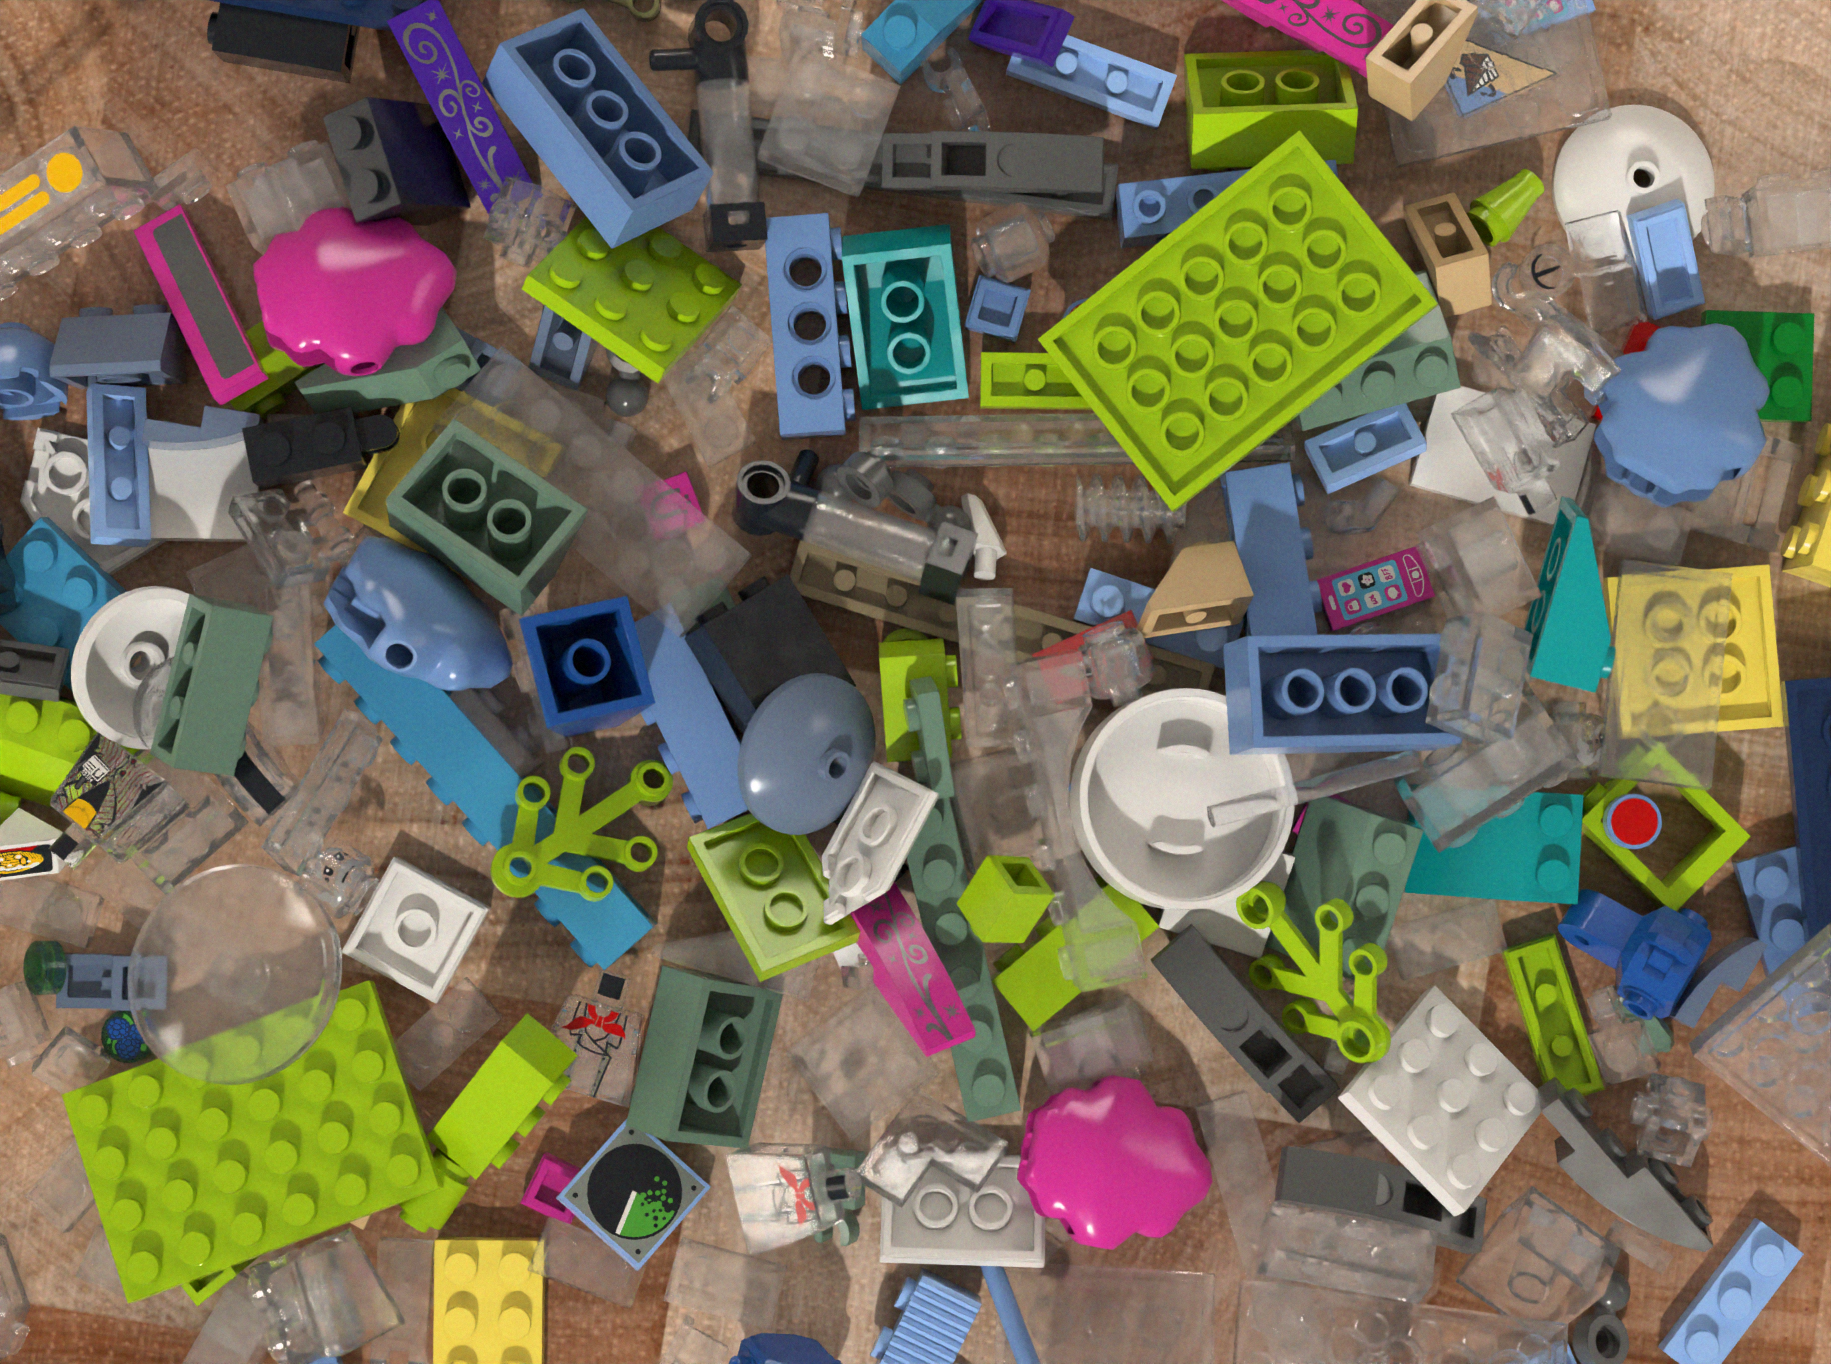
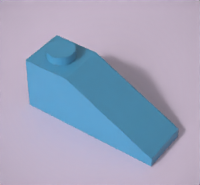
M894 0L861 34L862 49L901 86L983 0Z

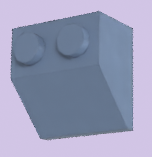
M165 305L133 306V314L113 315V309L107 307L79 309V317H68L61 320L49 365L50 377L78 389H88L91 383L130 387L186 384L184 336L173 313H167Z

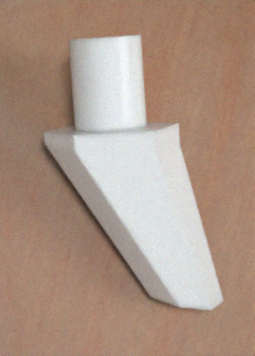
M966 493L961 496L962 508L969 517L970 531L978 533L973 553L975 555L974 577L979 580H992L996 576L997 559L1006 555L1007 551L983 501L976 495Z

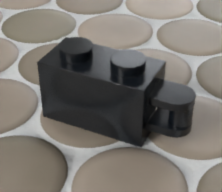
M352 407L242 428L252 481L260 489L366 469L368 467L367 455L390 451L397 446L400 440V431L390 417L374 415L358 418Z

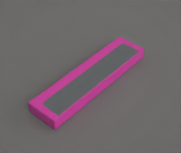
M179 204L133 230L213 398L220 405H223L269 379L187 211Z

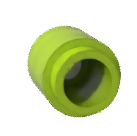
M436 1148L432 1155L443 1188L398 1204L402 1208L399 1217L408 1225L423 1233H426L429 1227L441 1230L470 1187V1183L467 1180L471 1175L438 1148Z

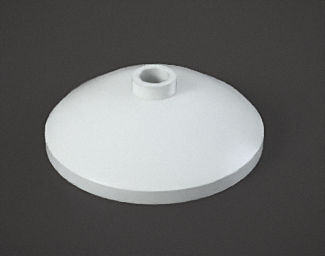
M1623 105L1609 108L1583 122L1562 146L1552 175L1554 208L1562 227L1569 237L1591 256L1613 265L1637 267L1626 218L1627 215L1678 198L1685 204L1691 238L1694 240L1710 214L1715 192L1712 163L1705 146L1697 134L1686 123L1671 113L1645 105ZM1636 170H1642L1648 174L1650 184L1647 188L1639 187L1634 182L1633 175Z
M148 586L130 590L106 603L95 613L83 629L72 658V690L83 717L90 726L107 739L129 748L151 749L189 598L188 593L164 586ZM140 651V663L131 668L130 660L132 656Z

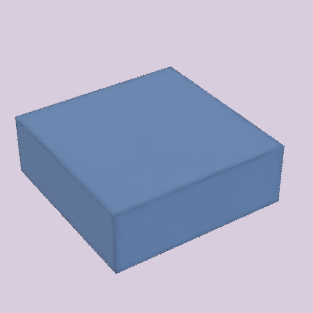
M979 275L964 329L1016 343L1031 290Z

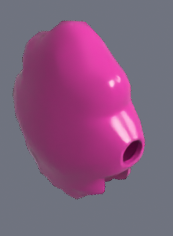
M331 206L318 210L304 221L298 231L275 235L266 253L253 264L254 280L257 285L262 320L270 346L285 352L299 366L307 367L324 363L336 372L347 376L372 374L385 364L396 347L424 342L435 328L439 310L455 289L457 270L449 257L422 239L410 223L399 217L357 223L353 211L344 206Z
M1107 1075L1095 1080L1084 1090L1078 1088L1057 1089L1044 1105L1034 1109L1027 1115L1025 1135L1020 1145L1021 1160L1018 1165L1016 1179L1028 1192L1036 1213L1047 1218H1058L1067 1234L1078 1244L1113 1250L1134 1233L1160 1239L1173 1231L1183 1214L1205 1199L1213 1183L1211 1164L1195 1140L1192 1123L1180 1109L1170 1106L1158 1107L1143 1083L1139 1080Z

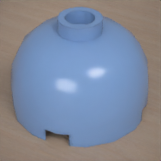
M17 322L0 324V409H3V419L14 421L37 420L53 416L60 412V401L65 405L68 401V384L50 377L49 365L55 344L41 334L31 331L29 326Z

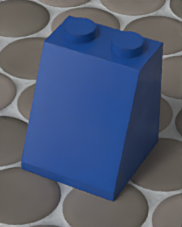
M627 596L532 615L519 620L547 729L568 738L620 726L655 704Z

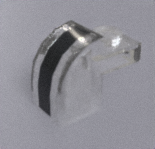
M247 721L245 729L246 747L242 757L237 761L234 776L215 774V776L247 816L259 827L264 825L289 848L330 812L324 801L290 771L280 750Z

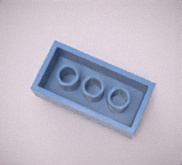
M584 8L499 44L482 84L612 249L693 210L714 174L713 170Z
M1455 633L1245 636L1223 645L1230 755L1433 751L1462 744Z

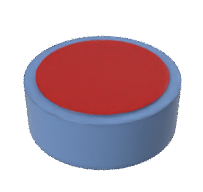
M1624 794L1616 797L1608 804L1603 815V828L1607 837L1614 844L1622 848L1641 849L1650 845L1656 840L1662 827V817L1657 805L1648 797L1639 794Z

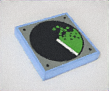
M626 1119L556 1199L638 1271L711 1186L655 1136L627 1126Z

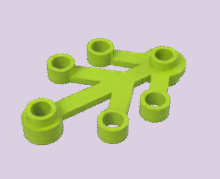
M573 747L569 749L559 764L563 779L553 833L536 845L534 844L538 813L548 802L551 791L548 783L539 776H529L523 779L515 791L518 811L512 843L500 848L491 862L490 873L495 886L505 895L516 898L529 896L540 886L579 893L586 900L597 902L604 899L613 888V876L608 869L602 866H591L584 872H579L548 863L567 852L623 863L627 868L635 872L647 870L655 862L658 855L657 846L653 840L646 836H636L630 841L593 833L637 804L655 806L661 803L673 787V776L667 766L653 759L638 763L629 774L625 786L579 816L585 780L594 770L595 759L586 748ZM571 757L582 758L586 764V771L583 773L573 772L568 766V759ZM644 773H656L660 777L661 786L655 789L648 787L643 780ZM527 786L537 787L542 793L541 801L535 803L528 801L524 797L523 789ZM635 845L643 846L648 852V861L643 863L635 861L631 856V847ZM514 860L524 861L529 868L528 875L522 878L514 876L510 871V862ZM590 875L600 876L605 883L604 891L598 893L591 891L586 883L587 877Z
M1260 881L1249 891L1237 897L1236 908L1242 921L1254 929L1269 927L1301 969V971L1286 968L1284 962L1278 956L1265 954L1252 962L1249 967V977L1252 983L1264 991L1275 988L1325 1001L1336 1015L1319 1013L1313 1001L1300 997L1283 1008L1282 1021L1285 1027L1294 1034L1300 1035L1308 1032L1337 1040L1340 1051L1353 1062L1373 1063L1384 1057L1391 1046V1035L1387 1024L1377 1014V976L1385 971L1388 963L1387 956L1380 946L1374 943H1366L1350 954L1349 967L1355 975L1354 1002L1343 989V931L1348 929L1353 923L1351 907L1345 901L1334 898L1317 908L1315 922L1319 928L1318 956L1284 911L1286 896L1278 885L1267 881ZM1330 911L1337 916L1338 924L1331 919ZM1363 955L1370 959L1373 969L1366 965ZM1263 966L1269 969L1272 978L1266 975ZM1296 1010L1303 1014L1305 1022L1298 1017Z

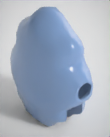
M1714 323L1693 328L1678 326L1660 328L1648 339L1644 351L1615 357L1600 382L1596 393L1597 403L1603 419L1594 433V441L1605 461L1607 477L1618 484L1624 485L1634 495L1647 498L1653 504L1667 508L1679 502L1704 501L1711 495L1719 482L1742 477L1751 469L1766 444L1765 433L1758 413L1764 407L1769 397L1770 389L1766 377L1753 361L1746 339L1734 327Z
M366 536L360 542L349 564L340 570L330 587L324 601V606L338 628L358 644L368 659L385 670L404 677L423 680L438 689L447 691H463L468 688H492L510 676L513 666L512 654L493 611L468 588L454 571L432 554L414 550L389 538Z

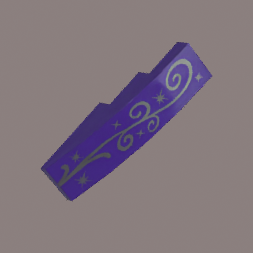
M428 0L387 20L416 79L490 218L539 195L440 1Z

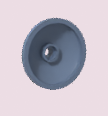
M812 673L801 675L785 682L760 704L745 730L738 756V781L741 795L747 808L758 821L784 834L802 835L828 826L846 812L868 768L873 762L875 753V724L870 707L863 695L847 681L828 674Z

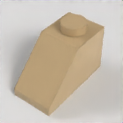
M1416 0L1366 57L1369 96L1413 121L1445 85L1476 19L1478 7L1467 0Z
M1455 192L1403 206V214L1419 271L1425 270L1427 272L1443 317L1465 314L1471 310L1492 305L1489 254Z
M1200 541L1181 550L1145 607L1136 628L1141 634V639L1241 623L1254 594L1234 541L1220 543Z

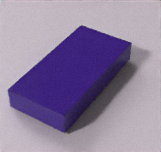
M985 0L968 40L984 49L1053 67L1075 17L1064 9L1030 0Z

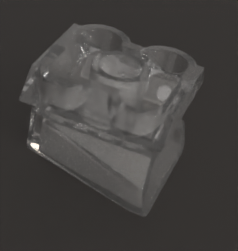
M350 1228L328 1236L326 1234L249 1267L251 1274L247 1283L248 1296L252 1305L259 1312L267 1315L270 1323L266 1340L268 1351L278 1364H310L321 1357L345 1355L405 1324L401 1309Z

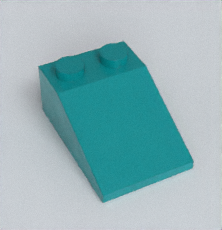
M950 224L843 236L841 257L862 410L969 398Z
M1562 496L1517 648V654L1530 677L1596 693L1600 678L1607 679L1611 673L1616 649L1614 646H1610L1611 635L1588 517L1573 499Z
M1409 785L1407 821L1416 823L1424 831L1403 892L1525 902L1578 904L1583 795Z

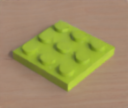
M585 217L527 275L522 290L647 377L659 383L731 304L742 284L660 227H656L612 249L590 220Z

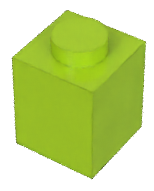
M987 855L956 904L970 923L973 933L982 942L1024 943L1055 894L1029 857Z

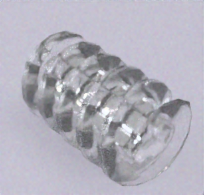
M1076 473L1074 525L1081 542H1087L1092 527H1097L1103 543H1108L1114 528H1119L1124 543H1130L1135 528H1140L1146 544L1152 543L1157 529L1163 530L1167 544H1173L1178 530L1185 528L1187 503L1177 511L1172 512L1154 487L1149 491L1143 475L1135 476L1130 490H1127L1122 475L1116 474L1113 476L1108 490H1106L1100 474H1093L1087 489H1084L1080 477Z

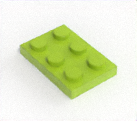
M750 813L688 838L687 849L760 982L858 942L860 930L851 914L831 925L824 922V901L829 898V879L823 876L822 863L805 834L789 835L778 832L762 824Z

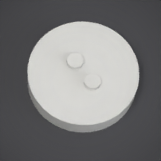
M1178 688L1155 692L1132 700L1107 716L1092 732L1083 746L1074 768L1070 788V808L1074 831L1080 847L1096 872L1109 885L1126 897L1151 907L1168 910H1192L1221 905L1243 895L1257 885L1272 869L1284 850L1291 831L1295 807L1293 778L1286 755H1230L1226 696L1212 691L1193 688Z

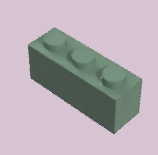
M189 593L150 751L151 755L173 768L234 776L237 761L242 757L246 747L245 729L250 709L256 703L259 695L258 677L263 657L272 643V615L247 603Z

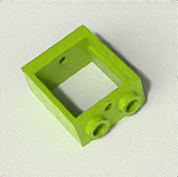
M1636 743L1629 747L1615 761L1613 766L1617 769V772L1603 786L1596 782L1581 794L1583 795L1582 832L1658 909L1667 906L1677 911L1751 836L1658 743H1646L1642 748ZM1653 767L1714 826L1661 881L1629 849L1614 844L1607 837L1603 823L1600 821L1608 804L1616 797L1627 794Z

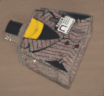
M97 733L51 797L50 806L70 826L49 847V850L73 870L82 863L96 846L117 863H123L185 813L190 805L167 781L114 740H109L100 733Z

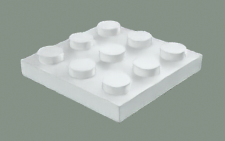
M1433 986L1423 992L1390 1033L1391 1046L1388 1053L1376 1062L1365 1063L1338 1096V1099L1455 1217L1469 1208L1539 1116L1541 1109L1538 1089L1436 986Z

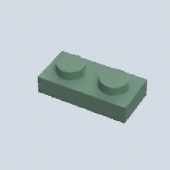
M931 676L909 680L912 698L903 699V709L908 731H917L920 750L911 751L915 780L919 784L925 783L927 788L940 794L938 799L955 796L939 690Z

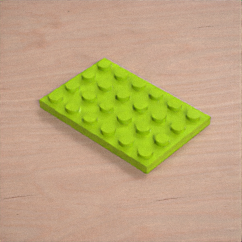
M1299 130L1039 337L1038 340L1172 512H1175L1438 306V303Z
M371 980L62 1094L128 1304L136 1303L443 1188L375 983Z

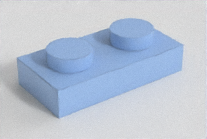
M1403 403L1360 416L1304 441V446L1327 494H1330L1426 452L1427 442L1407 404Z

